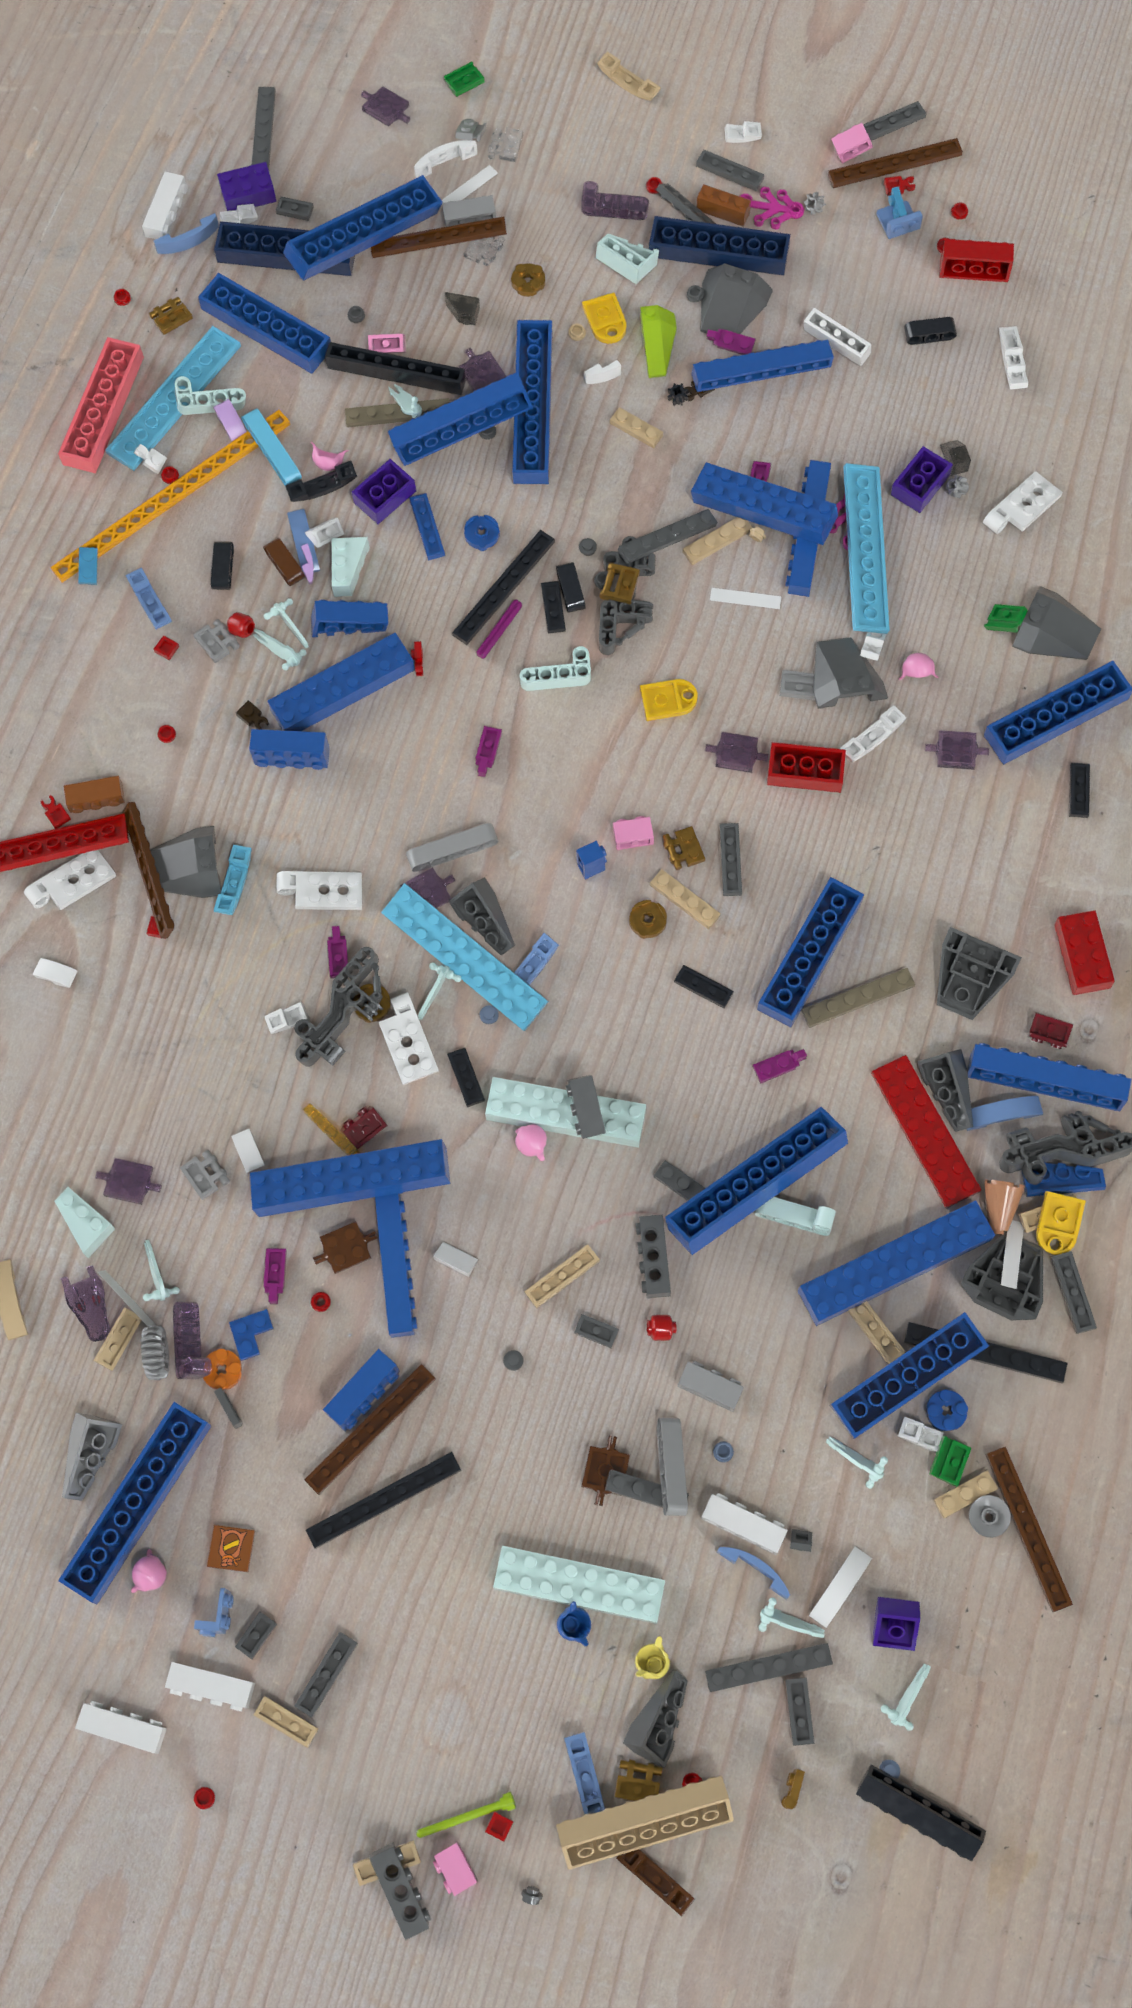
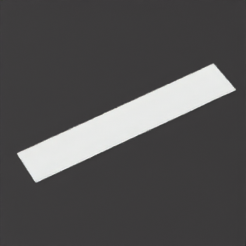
M488 165L442 199V202L463 200L498 174V172Z
M712 588L710 601L780 609L781 596Z
M1012 1220L1007 1231L1001 1285L1017 1289L1024 1229L1021 1222Z
M106 1270L97 1272L147 1327L156 1325Z

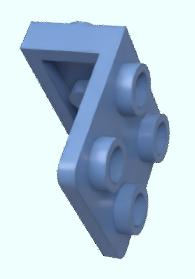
M903 201L907 215L894 219L893 207L888 206L877 210V217L888 239L920 229L923 217L921 211L913 212L909 202Z
M226 1588L220 1589L216 1622L195 1620L194 1629L199 1631L200 1635L215 1637L216 1634H226V1629L229 1630L231 1617H228L229 1608L233 1606L234 1599L229 1590Z

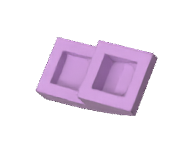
M229 399L213 407L231 441L247 432Z
M305 544L301 546V549L308 563L303 565L302 569L310 585L313 584L314 566L309 546Z

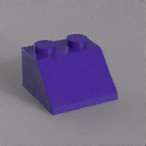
M878 1597L875 1611L873 1646L915 1651L921 1619L920 1602Z

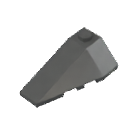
M485 877L471 883L449 900L458 917L462 921H467L472 926L471 929L474 932H479L485 938V942L500 955L505 954L515 946L496 894Z
M959 1049L917 1061L926 1086L929 1085L934 1093V1099L941 1104L944 1109L943 1113L954 1131L957 1132L973 1127L967 1066L962 1050Z
M674 1669L632 1722L623 1741V1744L635 1754L663 1768L666 1767L674 1749L675 1741L672 1740L675 1727L678 1728L679 1725L677 1720L678 1710L683 1706L688 1682L686 1678Z

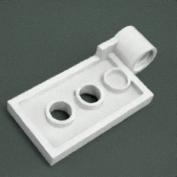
M1035 471L988 513L983 524L996 534H999L1009 521L1023 532L1062 496L1063 492ZM1033 492H1039L1041 495L1037 496ZM1022 502H1028L1030 505L1026 506Z
M94 850L77 856L30 884L24 890V894L36 909L46 905L51 897L57 907L62 910L115 878L116 873L98 850ZM87 868L95 869L92 874L84 872ZM72 877H76L79 879V881L75 884H71L68 882L69 879Z
M282 871L277 873L276 892L279 895L285 896L295 894V909L362 910V873ZM326 887L329 889V893L323 895L319 892V889ZM341 887H345L348 890V893L345 895H341L338 893L337 890Z
M409 993L391 998L390 1001L396 1015L378 1023L402 1085L439 1072ZM403 1038H411L413 1041L410 1047L402 1046L401 1041ZM411 1055L418 1056L419 1063L411 1065L408 1062Z

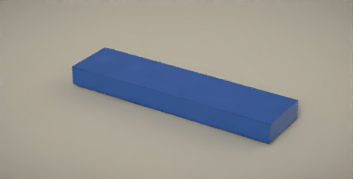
M427 493L409 497L428 561L444 557L445 551Z

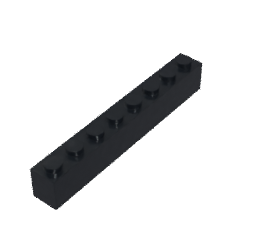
M333 342L329 343L325 355L328 369L461 396L466 383L465 369Z

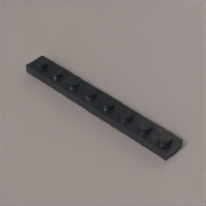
M540 529L456 627L452 635L465 645H468L555 543V539Z
M909 1322L904 1343L916 1346L939 1329ZM987 1342L989 1347L970 1359L1062 1384L1064 1383L1068 1364L1067 1362Z
M450 1452L306 1529V1532L314 1549H317L462 1470L453 1453Z

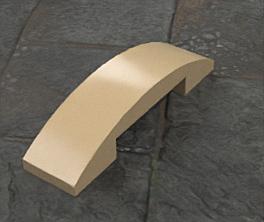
M608 51L597 63L600 69L613 82L634 96L651 101L661 90L660 86L648 78L644 81L620 65L621 60Z
M10 1259L0 1262V1316L8 1340L28 1335L25 1318L22 1315L14 1282L15 1275Z

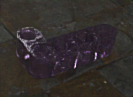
M587 181L583 184L581 198L583 214L630 220H645L647 218L649 200L646 197L599 193L597 183Z
M176 1302L173 1307L176 1377L178 1379L198 1380L208 1376L212 1367L209 1358L201 1357L199 1306L196 1302Z

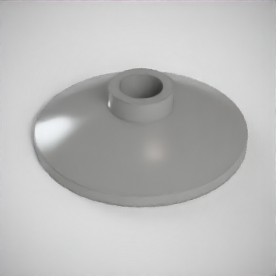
M985 1495L976 1499L971 1505L969 1521L972 1528L978 1534L990 1538L997 1537L1003 1534L1009 1527L1011 1520L1010 1510L1002 1499L992 1495ZM987 1513L992 1515L991 1521L985 1519Z

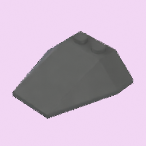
M727 264L708 269L702 282L704 297L701 305V332L707 333L708 329L713 331L724 329L741 334L767 306L773 289L757 273Z
M1040 587L1029 607L1012 647L1029 654L1087 660L1101 628L1061 595Z
M851 637L816 643L813 694L818 709L836 706L840 698L868 695L870 701L888 699L882 679L867 658L860 656L861 650Z
M214 826L195 828L150 850L151 855L154 857L155 868L159 873V881L164 892L200 898L214 897L221 894V881L217 871L215 853L216 837Z
M950 927L942 944L937 1005L973 1020L1014 976L1022 957Z
M1006 1231L1004 1235L999 1237L968 1267L961 1285L974 1303L1011 1321L1036 1320L1043 1304V1249L1022 1238L1017 1289L1002 1286L1001 1279L1007 1238Z

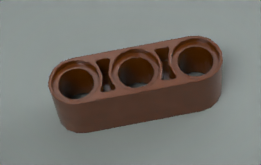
M279 537L263 546L267 556L289 587L305 578L301 567Z

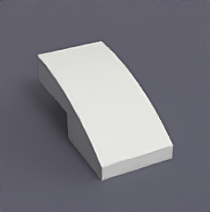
M744 121L743 126L726 124V142L742 143L761 139V123Z
M254 204L238 205L237 210L220 212L219 216L223 222L250 224L258 219Z
M616 360L602 368L598 363L584 372V382L586 384H597L614 379L621 375V364Z
M868 632L860 656L878 661L886 634Z
M40 958L33 975L36 978L51 981L55 985L70 988L77 970Z
M302 1002L285 1010L280 1008L264 1016L271 1034L293 1028L296 1022L301 1019L309 1021Z
M250 1128L231 1136L246 1173L265 1165Z
M904 1417L898 1437L937 1453L944 1432Z

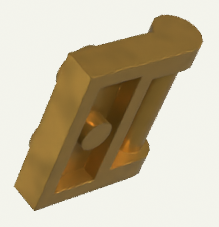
M614 563L608 564V574L599 597L602 600H614L631 604L640 569ZM620 573L615 592H612L610 589L614 575Z
M794 1769L793 1773L789 1772L786 1785L789 1786L788 1794L781 1800V1804L785 1809H794L796 1807L805 1774L804 1771Z

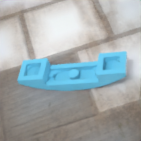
M233 845L228 860V871L221 894H218L214 912L233 915L247 877L252 852L251 848Z

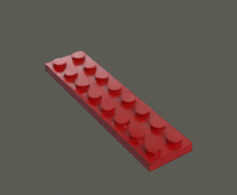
M125 813L1 841L0 872L129 843Z
M904 1055L873 1070L871 1074L945 1208L947 1209L981 1192L978 1182L908 1057Z

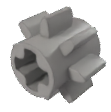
M819 192L807 194V200L803 201L806 206L805 211L810 210L811 215L816 214V212H823L822 207L826 205L823 199L824 196H819Z
M955 475L954 478L949 479L947 483L948 495L956 498H961V495L964 494L966 495L969 490V484L966 482L967 478Z

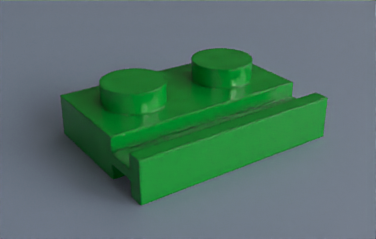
M472 61L444 76V81L447 82L448 87L456 97L485 83L483 75L473 65Z
M995 604L988 617V623L984 627L992 631L1017 633V628L1021 626L1028 610L1025 606Z
M942 1436L929 1475L955 1487L958 1486L972 1448L947 1436Z

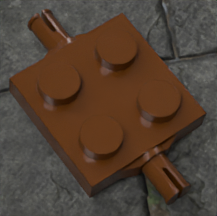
M353 1222L320 1236L324 1253L313 1257L314 1262L317 1265L327 1260L331 1264L334 1274H337L372 1259L367 1243L378 1239L377 1234L374 1231L364 1236L359 1230L357 1222Z
M609 1435L607 1447L598 1448L590 1446L581 1487L597 1492L594 1503L597 1506L598 1503L599 1506H603L605 1494L618 1495L605 1491L610 1470L624 1474L627 1473L630 1455L620 1453L615 1449L617 1440L615 1436L612 1442V1436Z

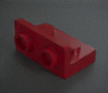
M363 1107L357 1112V1117L353 1120L350 1118L342 1124L343 1128L340 1131L356 1150L387 1126L374 1107Z

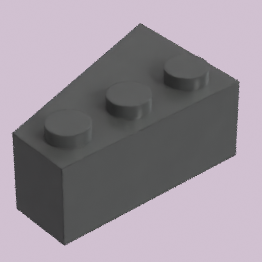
M586 1075L567 1080L568 1097L571 1096L573 1102L570 1105L573 1116H576L578 1122L575 1124L577 1135H581V1138L584 1139L605 1134L593 1076Z

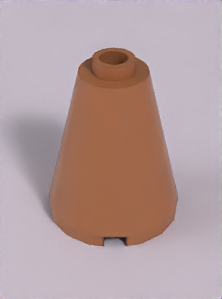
M985 1179L987 1221L995 1234L1004 1235V1231H1008L1025 1185L1019 1184L1018 1188V1185H1014L1011 1182L989 1181Z

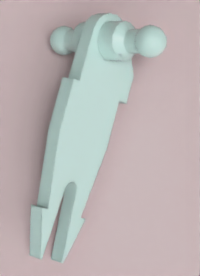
M394 384V387L400 394L388 386L390 395H393L404 414L412 415L413 418L421 416L422 408L418 404L416 396L412 397L396 384Z
M288 598L285 602L275 603L270 612L264 614V619L269 620L272 616L280 615L305 648H308L307 641L285 613L286 608L293 604V600Z
M254 630L256 633L253 636L260 643L264 644L278 657L287 661L282 665L283 670L299 665L302 657L307 653L305 649L295 653L291 647L285 646L278 640L265 634L264 631Z
M433 962L430 963L429 968L437 971L439 976L418 1014V1019H423L446 978L449 980L453 979L456 982L462 980L460 975L454 974L449 969L450 967L438 966Z
M145 1240L144 1246L156 1290L150 1294H144L143 1299L145 1301L151 1299L163 1301L172 1294H178L180 1289L178 1287L164 1288L152 1246L149 1240Z
M832 1437L826 1440L830 1447L870 1474V1479L866 1482L868 1489L873 1488L874 1483L884 1476V1466L888 1463L887 1457H881L880 1462L876 1464Z
M773 1597L769 1599L768 1605L760 1612L761 1624L758 1626V1629L761 1632L766 1631L767 1624L773 1622L790 1630L824 1638V1629L775 1609L774 1605H776L777 1601Z
M924 1663L899 1701L896 1710L890 1709L887 1705L881 1706V1712L888 1715L892 1724L904 1726L908 1731L913 1729V1724L906 1720V1716L911 1710L910 1707L918 1695L925 1678H927L931 1666Z

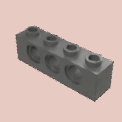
M663 1214L640 1216L639 1223H636V1234L641 1236V1242H637L638 1254L643 1256V1261L639 1262L640 1274L644 1273L645 1281H641L642 1293H646L647 1299L671 1297ZM653 1233L657 1238L654 1241H648L645 1236ZM650 1253H656L658 1259L651 1261L647 1256ZM652 1272H657L661 1277L658 1280H652L649 1275Z
M390 1843L370 1853L369 1859L405 1940L429 1929L428 1921L431 1920L427 1908H422L420 1900H422L421 1894L417 1887L413 1888L410 1880L413 1879L409 1867L404 1868L401 1861L404 1859L400 1847L396 1848L394 1843ZM389 1865H395L398 1868V1872L389 1874L386 1868ZM403 1885L407 1888V1892L400 1895L396 1893V1887ZM407 1906H414L416 1912L408 1915L404 1909Z

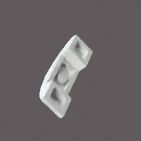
M455 141L431 150L415 164V178L432 174V167L460 156L463 161L477 155L476 141Z
M893 705L880 716L878 721L858 737H853L840 749L846 750V757L851 762H854L888 738L907 717Z
M855 1546L809 1616L827 1628L872 1558Z

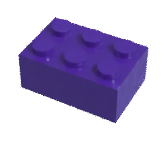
M266 162L217 174L227 211L237 210L238 205L254 204V207L277 202Z
M923 446L893 483L891 496L921 513L949 478L953 464Z
M389 459L352 491L353 502L376 524H379L416 492L415 480L392 459Z

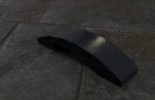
M352 461L335 466V471L303 483L301 479L285 485L291 502L305 501L327 495L353 481L357 474Z

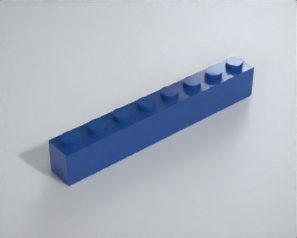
M817 340L812 343H801L790 347L784 346L779 349H768L741 356L735 355L730 358L698 362L693 364L692 377L696 391L700 392L830 368L834 356L829 340Z
M810 460L809 467H805L804 477L807 478V482H803L801 493L825 500L831 463ZM794 536L793 539L797 540L796 544H792L791 555H794V558L789 561L788 571H791V576H787L785 586L789 587L788 594L809 597L818 544Z
M402 1193L375 1197L388 1331L391 1338L415 1335L414 1329H418L417 1318L413 1317L412 1309H416L415 1298L411 1297L410 1292L414 1287L413 1279L409 1278L408 1270H412L411 1260L410 1258L407 1259L406 1251H409V1241L405 1239L404 1232H407V1222L403 1220L402 1213H405V1203L401 1201L400 1197Z

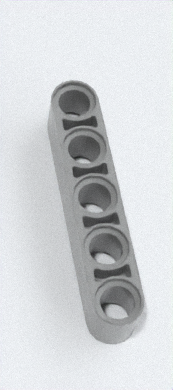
M487 823L412 848L406 852V856L411 870L418 872L492 847L498 843V838L493 825Z
M658 1418L657 1440L663 1513L665 1516H686L688 1501L681 1421L679 1418Z

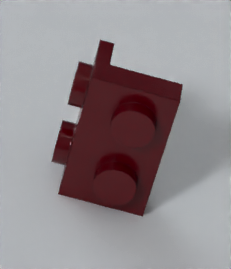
M1036 1012L1029 1036L1032 1037V1041L1038 1043L1046 1041L1051 1043V1047L1057 1049L1067 1048L1074 1024Z

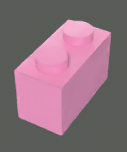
M863 123L854 125L851 129L839 133L831 139L842 164L873 148Z
M405 334L368 335L369 350L383 353H406Z
M639 816L632 820L620 819L613 822L617 850L654 844L650 817Z
M458 1842L434 1856L436 1860L433 1864L438 1874L443 1873L446 1879L443 1884L449 1894L453 1893L456 1896L478 1883Z

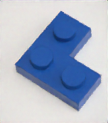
M267 1309L229 1322L240 1360L243 1361L261 1355L255 1336L274 1329Z

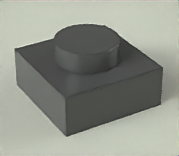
M792 1529L790 1549L811 1552L813 1532Z

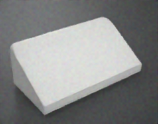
M333 518L306 531L305 534L319 548L332 541V538L344 535L338 518Z
M445 1242L441 1244L433 1256L434 1260L467 1277L470 1276L478 1259Z

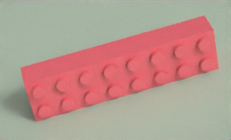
M107 337L58 455L64 466L96 474L144 359L140 345Z

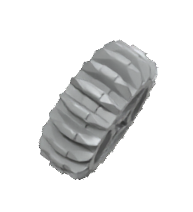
M152 1325L145 1327L141 1334V1354L144 1373L149 1380H161L168 1376L170 1366L166 1332L162 1326Z

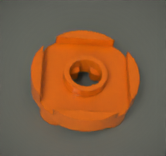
M218 1349L211 1352L204 1359L201 1366L202 1377L213 1389H231L241 1379L242 1363L233 1352ZM220 1365L227 1366L225 1368V1370L227 1371L225 1374H217L218 1367Z

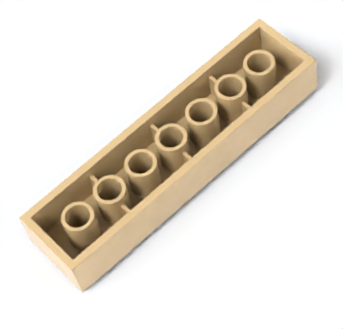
M719 1776L710 1777L699 1783H690L682 1788L670 1789L665 1793L655 1796L649 1795L638 1801H629L624 1805L614 1808L609 1807L594 1814H585L577 1819L565 1820L560 1824H556L565 1861L568 1870L726 1824L734 1821L723 1777Z

